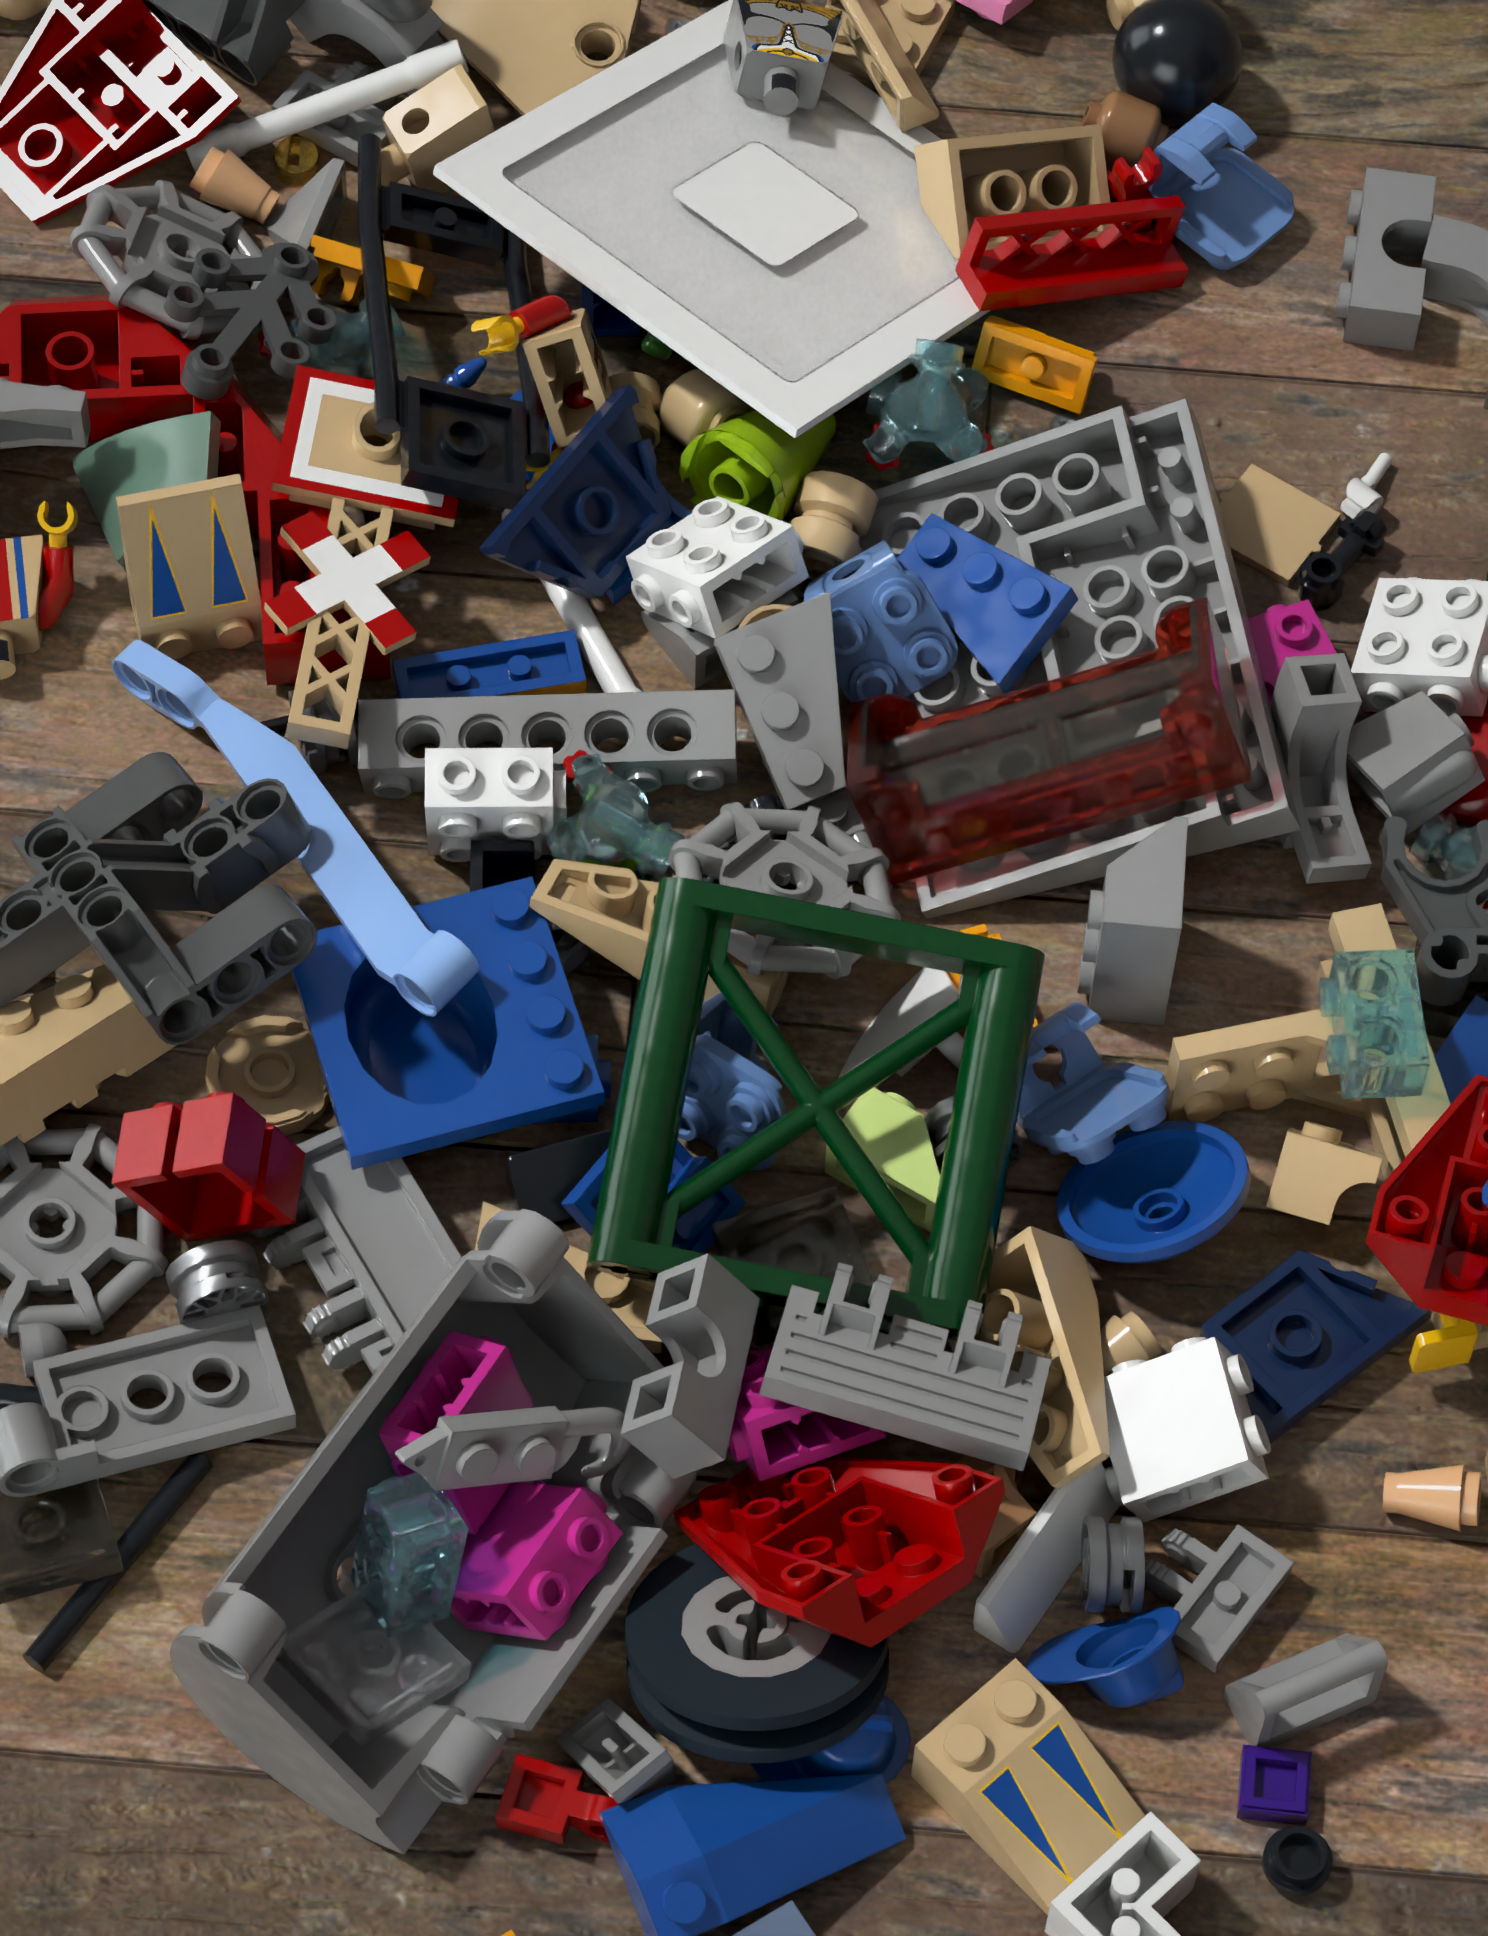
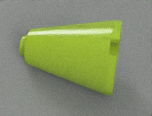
M754 409L697 435L681 453L679 468L682 483L689 477L691 486L696 494L690 499L693 507L705 500L719 496L782 521L799 494L804 476L813 471L834 436L836 430L835 417L833 414L794 438Z

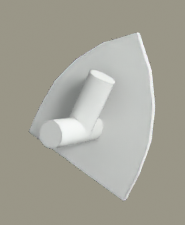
M923 967L885 1005L871 1022L853 1048L839 1078L955 1002L958 990L948 973ZM956 1032L935 1047L956 1068H959L964 1038ZM930 1049L929 1051H927L926 1053H924L923 1055H921L920 1057H918L917 1059H915L914 1061H912L896 1073L903 1077L932 1049Z

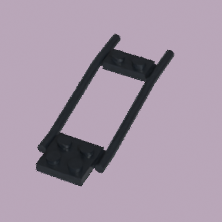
M364 134L358 139V234L374 374V427L376 431L382 434H392L400 431L402 486L512 510L526 494L525 459L526 463L534 468L545 467L550 463L549 421L530 369L522 340L519 339L516 356L523 402L412 376H407L405 381L399 380L383 240L494 267L498 261L504 262L510 312L533 301L527 265V243L467 199L390 181L388 187L381 186V139L375 134Z

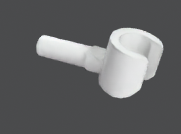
M1381 453L1361 480L1357 477L1348 483L1346 488L1347 498L1341 503L1340 510L1351 519L1362 510L1370 511L1374 514H1377L1380 510L1384 498L1374 490L1393 462L1389 454Z

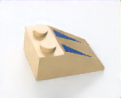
M240 474L116 497L130 601L139 640L149 644L173 660L184 658L191 653L222 647L235 649L253 641L263 640L261 597Z
M1016 1658L921 1739L914 1748L911 1777L1047 1915L1051 1901L1146 1816L1066 1708Z

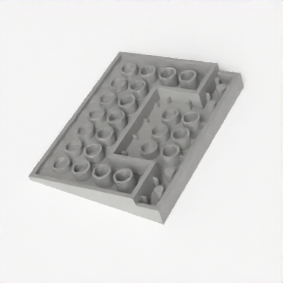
M1186 398L1129 418L1121 405L874 490L879 498L878 505L868 534L858 540L860 547L863 549L862 552L885 540L896 558H898L926 519L933 513L1072 587L1079 599L1006 696L954 633L958 645V655L952 670L935 682L880 710L920 907L926 919L1105 877L1107 865L1175 816L1188 818L1186 857L1301 830L1200 425Z

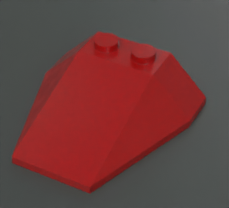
M53 0L0 88V188L37 226L86 201L88 193L97 186L107 184L113 187L198 143L235 109L242 100L204 61L200 62L149 11L141 0Z

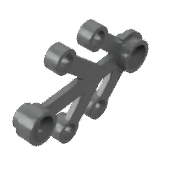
M276 243L270 245L264 250L262 257L230 259L227 254L214 248L202 249L197 253L192 269V277L196 283L205 288H221L226 282L261 281L256 289L203 293L198 286L190 282L181 281L170 286L164 309L168 316L176 321L188 323L195 321L198 317L234 315L212 344H202L187 355L181 374V382L187 392L204 400H215L223 397L229 389L234 371L231 361L259 326L272 353L271 367L278 375L294 379L297 365L307 367L310 349L301 340L292 338L278 302L282 297L290 298L299 317L297 332L302 339L312 344H325L331 340L337 317L329 307L318 303L311 287L316 283L319 274V264L312 253L295 243Z

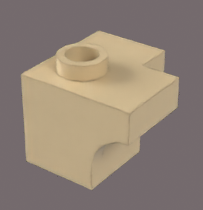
M1305 1121L1302 1130L1291 1127L1286 1134L1266 1207L1330 1225L1338 1198L1346 1189L1359 1183L1376 1184L1384 1155L1341 1142L1343 1131Z

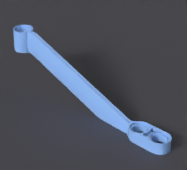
M134 640L111 662L116 678L136 698L188 729H195L198 726L204 728L245 787L258 780L267 778L277 779L284 783L312 830L311 841L307 848L296 857L297 861L377 974L393 984L401 996L413 1008L426 1016L434 1017L479 971V964L470 949L461 940L447 931L438 930L434 934L427 930L294 744L221 699L194 672L141 640Z

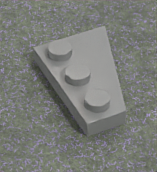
M830 591L714 638L715 648L733 689H735L736 697L784 809L798 810L844 791L846 783Z

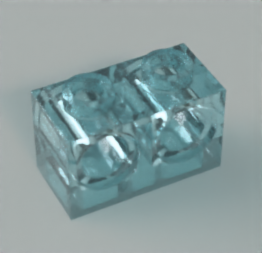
M1414 949L1335 952L1329 977L1320 978L1319 1007L1322 1017H1332L1334 1035H1328L1327 1067L1330 1075L1339 1074L1342 1099L1421 1096L1430 1061ZM1356 992H1369L1376 995L1379 999H1365ZM1364 1049L1380 1050L1387 1057H1373L1367 1054Z
M418 1472L404 1477H390L376 1486L367 1489L350 1579L388 1638L449 1617L469 1529L444 1490L435 1491Z

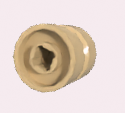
M823 470L813 471L804 476L794 506V513L797 517L790 520L789 524L793 525L802 539L804 547L802 556L809 575L808 579L813 580L862 553L863 549L860 547L858 540L868 534L879 499L876 493L865 483L851 476Z

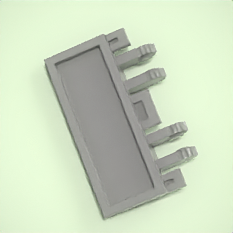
M337 1126L297 1145L306 1154L295 1223L252 1230L250 1233L254 1234L257 1239L265 1238L266 1236H272L275 1232L279 1233L306 1219H310L309 1222L272 1240L270 1244H267L263 1255L268 1264L272 1265L275 1270L278 1268L283 1269L293 1263L296 1264L306 1260L327 1298L355 1286V1288L326 1301L323 1305L319 1304L318 1307L312 1308V1311L307 1313L303 1324L309 1335L312 1334L317 1339L318 1337L329 1336L332 1332L336 1333L368 1318V1322L345 1332L340 1337L337 1336L334 1340H330L331 1342L325 1345L326 1347L321 1355L327 1366H331L333 1370H341L352 1363L355 1364L364 1360L373 1375L462 1257L403 1159L397 1158L352 1170L339 1127Z
M839 1262L823 1315L814 1313L820 1292L795 1285L791 1286L759 1395L1019 1471L1024 1470L1052 1359L1024 1352L1019 1372L1010 1370L1024 1315L1009 1311L1007 1318L1002 1322L997 1340L1000 1344L999 1346L974 1339L975 1335L979 1333L984 1315L982 1313L983 1304L968 1300L954 1353L944 1351L949 1333L948 1329L894 1314L889 1334L879 1332L894 1279L892 1277L879 1274L878 1280L873 1282L868 1299L870 1308H865L844 1302V1299L849 1296L853 1282V1266Z

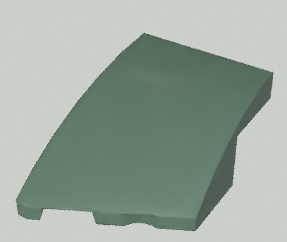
M212 411L160 420L123 431L95 443L72 458L73 468L115 559L122 567L126 566L116 497L218 478L221 421Z

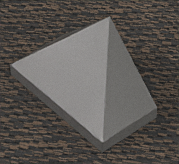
M333 158L263 224L264 229L274 244L295 243L313 254L315 249L310 246L313 234L330 239L347 199L345 160Z
M609 1697L555 1740L560 1749L618 1804L676 1780L673 1759L667 1750Z

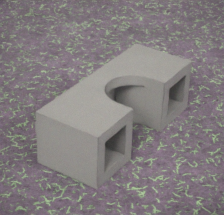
M1367 167L1362 190L1351 189L1346 224L1356 225L1357 229L1356 236H1345L1340 268L1343 271H1351L1350 282L1340 281L1335 309V317L1346 318L1343 342L1407 351L1414 350L1421 318L1426 269L1401 265L1393 261L1391 257L1408 256L1423 258L1432 222L1437 176Z
M705 1254L657 1274L646 1327L663 1341L671 1354L674 1364L633 1380L620 1435L673 1479L724 1461L726 1458L760 1300L759 1297L710 1254Z

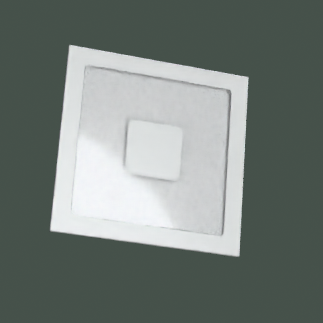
M733 0L722 3L434 166V176L794 438L803 434L991 311H979L955 271L959 259L954 258L921 206L914 146L942 139L922 125L903 132L897 126L879 95L831 62L815 108L805 109L797 107L791 114L778 116L766 110L763 100L740 96L734 90L723 42Z

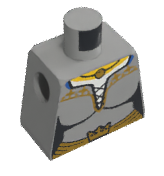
M733 0L723 42L734 91L741 97L762 100L766 110L778 116L791 114L797 107L804 109L815 108L830 64L843 18V11L788 0Z

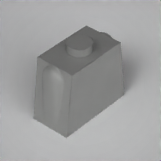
M1423 691L1354 724L1351 728L1346 759V769L1351 780L1386 818L1398 816L1407 821L1408 826L1405 836L1485 781L1471 748L1474 745L1473 737L1464 721L1457 713L1447 716Z

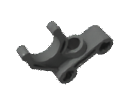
M1392 816L1385 820L1380 835L1383 849V867L1380 879L1421 944L1412 972L1411 981L1413 989L1422 1000L1431 1005H1453L1465 995L1470 982H1488V908L1482 909L1478 906L1488 898V820H1482L1476 825L1471 840L1477 860L1474 869L1457 879L1440 880L1428 877L1415 869L1406 856L1403 844L1408 826L1407 821L1401 817ZM1437 964L1447 965L1453 970L1442 968Z

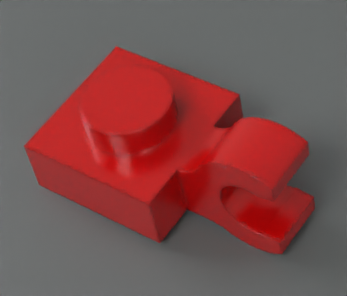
M1149 146L1143 149L1142 158L1135 166L1130 168L1126 160L1121 157L1115 161L1112 170L1107 172L1110 203L1153 198L1148 188L1161 176L1163 165ZM1152 219L1133 233L1150 231Z
M516 1754L495 1818L497 1827L563 1845L570 1826L579 1829L594 1839L610 1843L598 1812L618 1805V1803L609 1796L582 1792L585 1781L583 1771Z

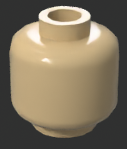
M693 369L681 375L665 390L660 408L661 425L669 437L687 447L697 435L747 413L748 404L702 370Z

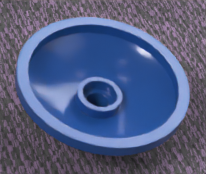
M1160 1122L1156 1126L1143 1131H1132L1130 1129L1116 1135L1113 1139L1115 1150L1098 1162L1083 1165L1077 1161L1061 1183L1056 1199V1210L1060 1225L1067 1239L1072 1241L1079 1250L1090 1256L1125 1264L1163 1261L1194 1250L1212 1239L1226 1227L1246 1200L1251 1183L1250 1168L1240 1144L1225 1131L1198 1122Z

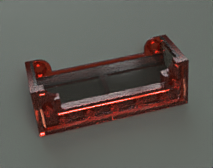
M1208 597L1175 606L1167 610L1159 618L1155 629L1156 642L1159 647L1157 649L933 716L922 718L917 706L910 699L898 694H882L851 703L846 787L873 848H880L889 859V867L886 873L891 886L1252 781L1251 764L1228 651Z

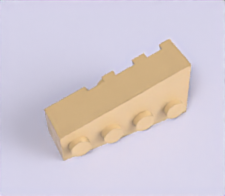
M105 964L80 975L68 976L51 988L21 1001L10 1002L0 1008V1146L16 1136L20 1141L26 1143L46 1130L43 1119L64 1105L71 1103L79 1109L99 1096L97 1091L100 1089L102 1081L114 1073L129 1077L177 1046L167 1044L159 1038Z

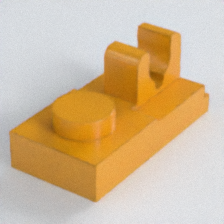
M313 234L310 246L315 249L313 255L317 258L319 264L317 281L311 286L313 292L324 296L328 282L332 278L337 277L341 271L340 276L344 280V289L340 300L348 304H355L359 299L364 283L360 248ZM385 256L390 298L407 303L410 302L412 293L430 298L436 279L435 274L424 267Z
M990 315L983 323L970 376L1081 414L1084 410L1098 357L1094 356L1095 352Z

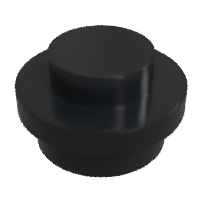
M1290 1826L1274 1833L1267 1841L1262 1855V1867L1268 1881L1279 1891L1293 1896L1309 1895L1322 1888L1330 1876L1333 1865L1332 1852L1325 1839L1312 1829L1302 1826Z

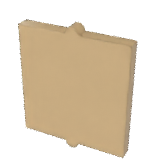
M1252 463L1229 492L1224 491L1219 495V504L1232 556L1286 587L1298 575L1299 567L1310 556L1320 553L1322 542L1340 521L1341 516L1340 512Z

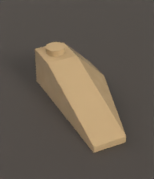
M553 859L531 896L529 907L638 980L641 979L659 882L637 879L636 875L628 868ZM745 932L756 940L757 934ZM727 952L726 954L771 1016L780 1000L790 972L761 971L760 976L747 973L748 966ZM709 974L703 1003L721 993Z
M1029 1226L995 1249L979 1341L999 1346L1000 1343L997 1339L1000 1328L1010 1311L1024 1315L1010 1370L1019 1372L1024 1352L1052 1359L1029 1456L1050 1485L1061 1489L1110 1457L1098 1298L1083 1252L1070 1240ZM949 1340L950 1346L954 1351L956 1340Z

